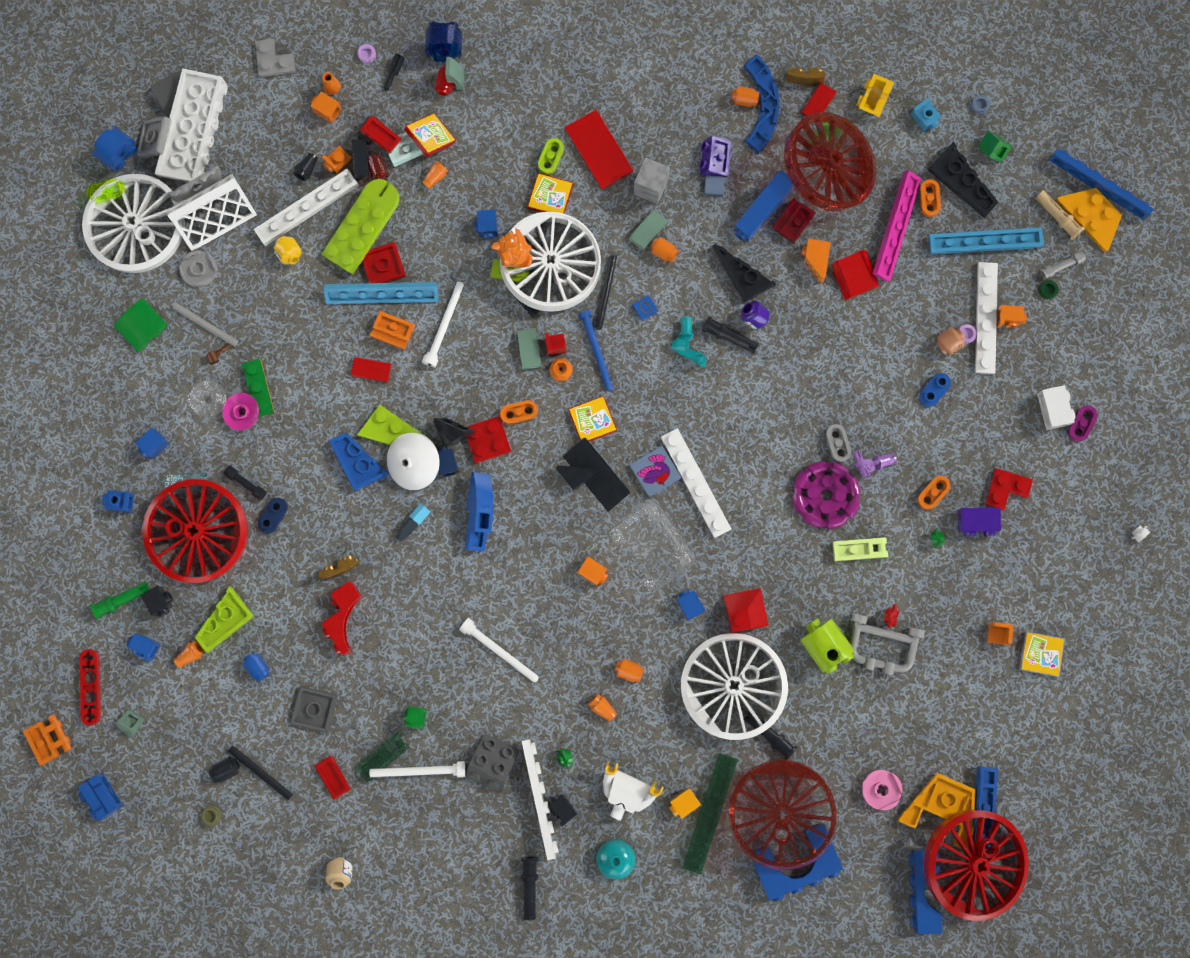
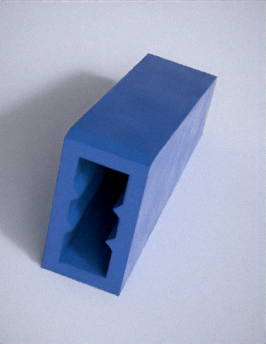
M780 170L735 225L734 231L738 239L749 242L787 199L795 183L790 176Z

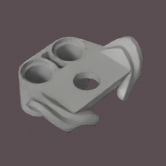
M217 165L211 171L200 175L167 194L171 199L180 203L220 181L222 178L221 170ZM200 183L198 187L192 188L195 184ZM214 200L211 208L216 209L220 207L224 201ZM199 208L196 210L195 217L206 215L207 210Z

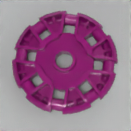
M819 461L808 465L805 471H801L797 475L792 486L794 488L793 495H791L795 511L803 517L802 520L815 528L825 527L828 530L845 525L849 518L852 519L855 516L860 505L858 501L861 491L856 477L853 478L848 468L836 462L826 463V461ZM825 470L831 471V476H824ZM813 474L816 479L810 482L808 477ZM842 477L848 482L844 486L839 481ZM802 489L807 490V497L801 496ZM823 490H828L831 493L830 500L826 501L821 498ZM846 494H851V501H845ZM807 505H809L813 509V511L810 514L805 509ZM840 508L845 512L841 516L836 513ZM821 514H828L827 520H822Z

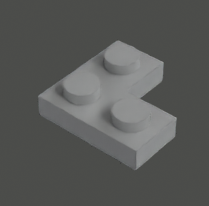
M274 39L255 41L259 77L296 73L293 53L276 56Z

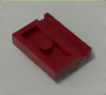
M793 198L772 227V230L777 231L779 235L795 244L816 212Z

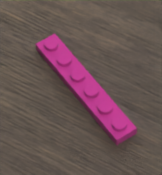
M909 170L903 171L872 273L885 282L891 280L921 182V178Z

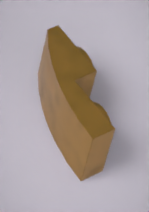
M789 67L785 81L802 85H818L824 83L827 73H824L819 68L809 67L808 72L804 73L799 68Z
M354 556L342 557V560L337 561L338 569H336V566L324 567V570L319 571V579L325 580L343 575L358 566L360 562L357 558L354 559Z

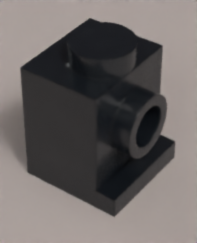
M556 794L548 801L552 807L550 812L557 820L559 818L562 820L559 823L561 827L578 814L564 794L560 797Z

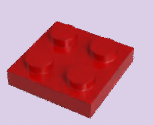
M500 416L467 426L475 430V433L467 438L475 464L512 452Z

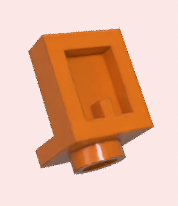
M340 145L328 157L325 154L322 156L325 162L323 166L330 173L334 171L337 175L353 160Z

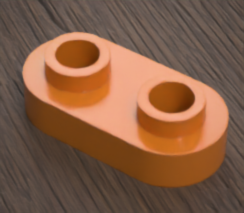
M928 179L922 183L919 189L920 209L924 216L932 218L941 209L940 188L935 180ZM926 188H930L932 193H927ZM927 206H932L933 211H929Z
M531 400L506 405L500 411L502 421L508 425L532 420L538 414L537 405ZM531 408L532 412L530 414H526L525 409ZM508 412L514 414L512 418H507L506 415Z
M937 476L932 479L918 495V505L924 510L934 508L950 490V481L944 476ZM937 483L942 484L943 488L941 490L937 489ZM925 497H928L930 499L929 504H926L924 502Z

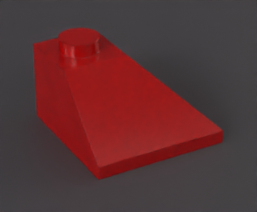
M761 588L723 595L730 633L769 626Z

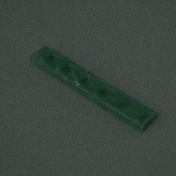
M722 753L718 754L682 865L683 869L702 874L738 762L736 758Z

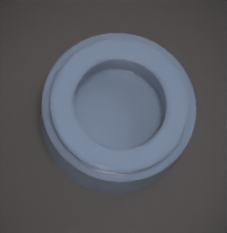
M984 95L974 97L971 102V109L976 114H984L990 108V101Z

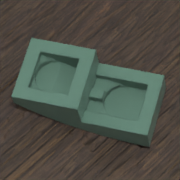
M447 57L445 72L447 82L455 83L456 90H464V69L453 58Z
M653 210L635 230L629 240L644 251L653 242L656 235L667 225L668 220Z
M536 328L517 331L523 370L542 367Z

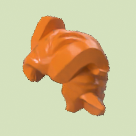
M517 228L502 236L499 242L492 244L491 248L495 249L499 254L502 266H519L524 268L532 264L533 257L529 253L532 247L527 244L524 236Z

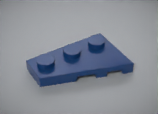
M347 433L329 440L354 492L389 475Z

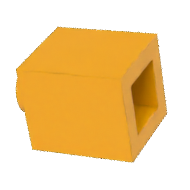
M688 787L670 800L672 805L669 808L675 817L679 815L681 818H684L701 804Z

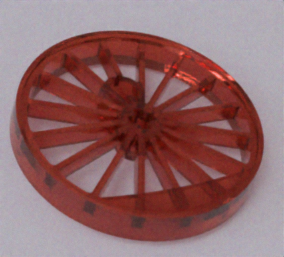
M817 112L803 118L789 133L784 147L785 167L793 186L805 200L820 209L839 212L860 204L870 195L876 180V161L868 140L852 122L834 113ZM822 122L829 123L828 141ZM809 123H815L819 139L810 127ZM836 126L843 130V133L834 149ZM802 128L812 143L799 134ZM848 134L855 144L841 153L839 149ZM797 141L809 151L796 148ZM857 146L858 157L844 158V154ZM797 155L807 158L808 162L798 163ZM858 162V168L846 165L845 163ZM821 166L807 177H804L800 169ZM823 169L813 188L807 179ZM850 173L856 174L857 179L853 177ZM826 176L825 194L823 196L817 191ZM848 182L851 183L854 187H856L855 193L848 184ZM831 185H833L837 201L831 199ZM841 187L851 201H844Z
M774 760L754 767L738 782L729 805V824L736 843L750 859L767 868L794 870L813 863L827 850L833 840L837 827V809L830 788L814 770L798 762ZM756 775H769L777 803L757 781ZM772 775L784 776L782 803ZM787 776L799 777L795 788L785 804ZM803 778L814 780L817 783L790 805ZM752 779L773 806L742 789ZM819 786L827 798L794 808ZM741 793L770 810L736 807V802ZM829 803L831 817L795 812ZM735 811L769 814V816L736 825ZM781 811H785L786 816L784 819H781L780 815H778ZM796 818L830 821L829 832L826 835ZM771 820L746 842L743 841L738 832L740 828ZM792 821L824 838L825 840L821 846L815 850ZM776 822L761 853L757 854L751 850L748 845ZM788 824L812 851V854L799 859ZM777 831H785L787 837L784 840L777 839L775 836ZM771 839H773L775 844L779 845L777 861L763 857ZM790 840L796 861L781 862L782 846L786 845Z

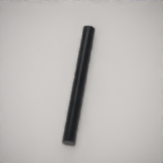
M610 255L595 324V328L599 329L603 327L617 257Z
M230 747L228 752L289 801L293 796L290 791L236 747Z

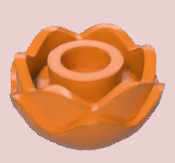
M564 358L555 359L549 367V373L555 381H566L573 372L571 363Z

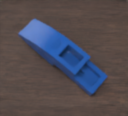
M471 472L466 510L470 512L464 549L485 551L487 533H491L493 522L490 474Z

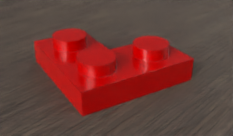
M995 468L985 505L1000 508V510L1004 511L1009 493L1024 498L1029 497L1033 479Z

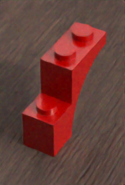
M348 581L331 593L333 597L331 602L336 609L340 608L341 610L322 623L324 627L322 629L323 633L328 639L331 638L335 643L333 648L339 655L342 654L343 656H347L352 652L346 635L348 617L353 607L363 598L352 581Z

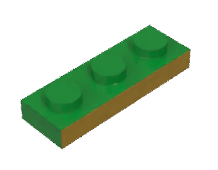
M261 359L242 363L249 394L257 401L259 407L258 417L275 413Z

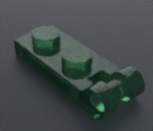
M399 732L394 734L355 767L366 783L374 778L369 775L370 769H385L410 748L407 743L402 741V736ZM394 743L399 748L396 752L390 747Z

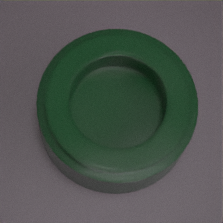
M1052 280L1042 282L1038 288L1039 295L1047 300L1054 298L1059 291L1058 285Z

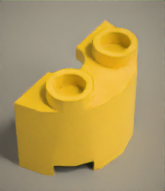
M874 74L872 79H867L863 88L867 91L864 96L860 95L856 106L863 111L880 117L894 82Z

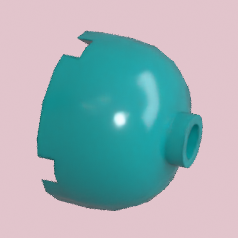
M608 840L597 851V867L602 875L608 879H623L635 867L636 858L634 850L623 840Z

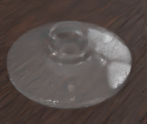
M203 380L195 384L190 390L188 397L190 408L201 417H213L219 414L224 409L227 400L225 389L213 380ZM207 397H212V402L207 403Z

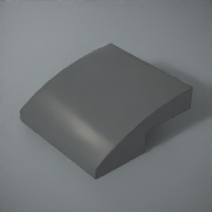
M182 69L150 86L168 118H170Z

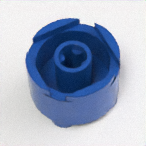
M111 126L113 128L111 131L106 129L96 140L94 146L97 148L95 152L92 150V155L110 169L121 171L126 165L124 160L128 155L130 157L133 156L137 151V147H135V141L116 126Z

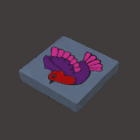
M663 446L658 447L629 465L649 498L682 479Z

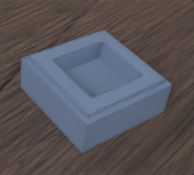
M706 175L704 195L723 196L725 177Z

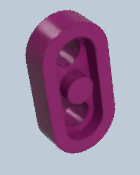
M1086 405L1077 411L1074 423L1068 429V436L1072 441L1081 442L1089 436L1098 416L1094 407ZM1083 413H1087L1089 418L1085 419ZM1076 429L1080 431V436L1075 434Z

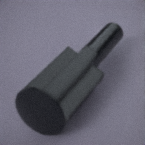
M394 54L388 69L390 74L384 86V89L387 91L392 84L394 76H398L405 58L400 54Z

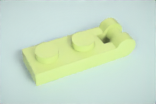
M873 538L832 542L834 562L887 558L888 551L885 548L887 539ZM873 545L878 546V552H873Z

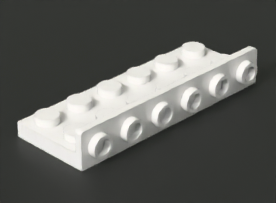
M182 69L170 114L171 121L164 151L159 156L155 171L157 176L189 182L205 173V165L209 163V149L214 144V131L217 130L219 124L218 115L223 109V96L226 95L228 89L226 82L221 76Z

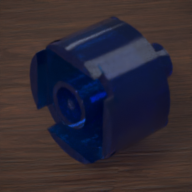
M435 21L429 23L425 35V54L428 58L430 55L434 57L436 62H446L447 57L455 60L456 57L460 58L462 56V31L458 28L457 23H438Z

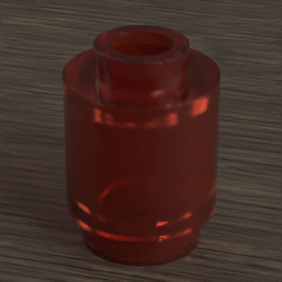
M373 154L368 157V169L372 181L376 179L387 181L390 173L383 157H380V154Z

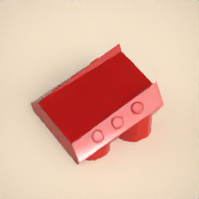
M861 250L831 264L833 267L832 274L838 280L840 291L845 301L879 287L876 276L872 274L873 268L866 250Z

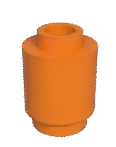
M737 86V90L733 89L731 100L735 101L734 105L752 108V106H757L759 91Z
M662 237L659 240L656 238L650 247L653 249L651 253L665 262L669 261L672 263L679 253L674 244Z
M623 658L622 661L618 660L614 671L618 672L617 677L632 683L634 681L639 683L645 668L640 667L641 665Z

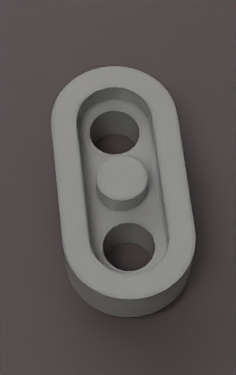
M838 424L830 426L826 431V439L831 456L836 462H845L851 456V448L846 431ZM832 432H837L839 437L834 438ZM842 450L844 456H839L837 451Z

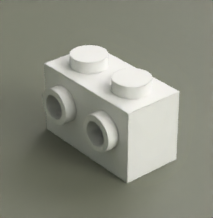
M1065 385L1045 389L1037 393L1046 430L1061 428L1074 423L1075 412L1070 407V393L1066 390Z

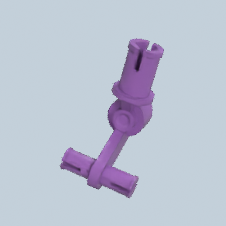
M860 450L852 453L856 461L855 466L858 468L862 478L869 477L875 469L882 470L883 467L894 465L897 462L896 457L891 458L895 456L892 452L882 456L876 455L873 457V460H864Z

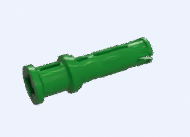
M144 581L116 596H107L101 602L90 604L91 611L98 620L102 615L111 611L115 612L119 606L149 591V585L147 581Z

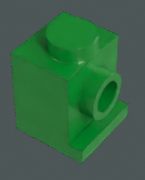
M408 706L404 714L405 726L423 729L427 709Z

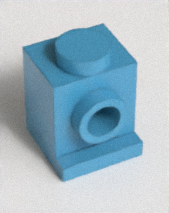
M929 98L916 106L910 114L923 131L927 129L933 130L939 125L941 115L930 103L931 100Z

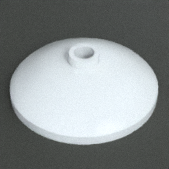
M406 433L400 435L389 447L387 453L388 471L392 479L399 486L408 490L423 489L429 486L437 476L439 470L437 449L431 440L422 434Z

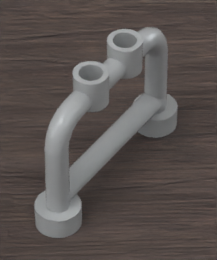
M852 613L851 621L854 622L850 644L855 650L853 652L854 658H852L854 661L863 664L862 668L874 671V668L877 667L882 669L881 673L893 675L894 672L904 673L912 668L919 638H924V630L910 627L908 635L866 625L867 616ZM860 632L910 643L906 663L898 665L859 655L857 653V645Z

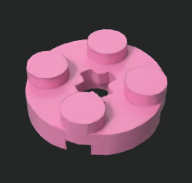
M875 770L865 777L862 782L861 791L868 805L879 810H889L898 804L903 789L896 775L886 770ZM880 784L887 787L885 795L877 793Z

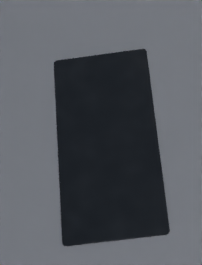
M585 437L562 456L570 466L598 469V473L586 482L585 485L607 512L630 494L629 489Z

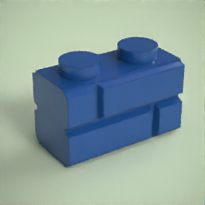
M103 773L93 776L78 787L80 791L78 793L79 798L84 803L87 802L90 807L89 813L95 820H104L123 807V804Z

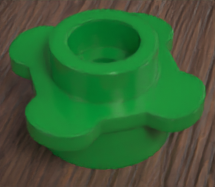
M936 528V531L931 532L933 546H940L941 548L942 543H945L943 531L939 532L938 528Z
M559 749V754H557L558 763L560 766L563 765V768H568L570 764H573L571 752L569 749Z

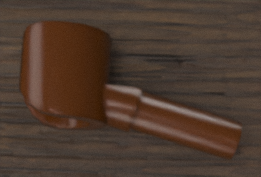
M229 343L217 351L207 353L210 365L219 362L218 355H221L231 347Z

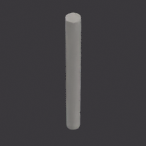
M174 303L172 306L173 310L233 347H236L238 344V340L180 304Z

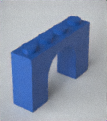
M821 822L804 829L812 849L813 861L808 871L800 876L791 877L781 873L768 845L749 852L769 901L772 899L773 902L779 901L784 898L786 893H798L803 890V886L808 884L810 886L821 883L822 878L827 876L829 879L836 877L840 874L839 871L843 870L824 823Z

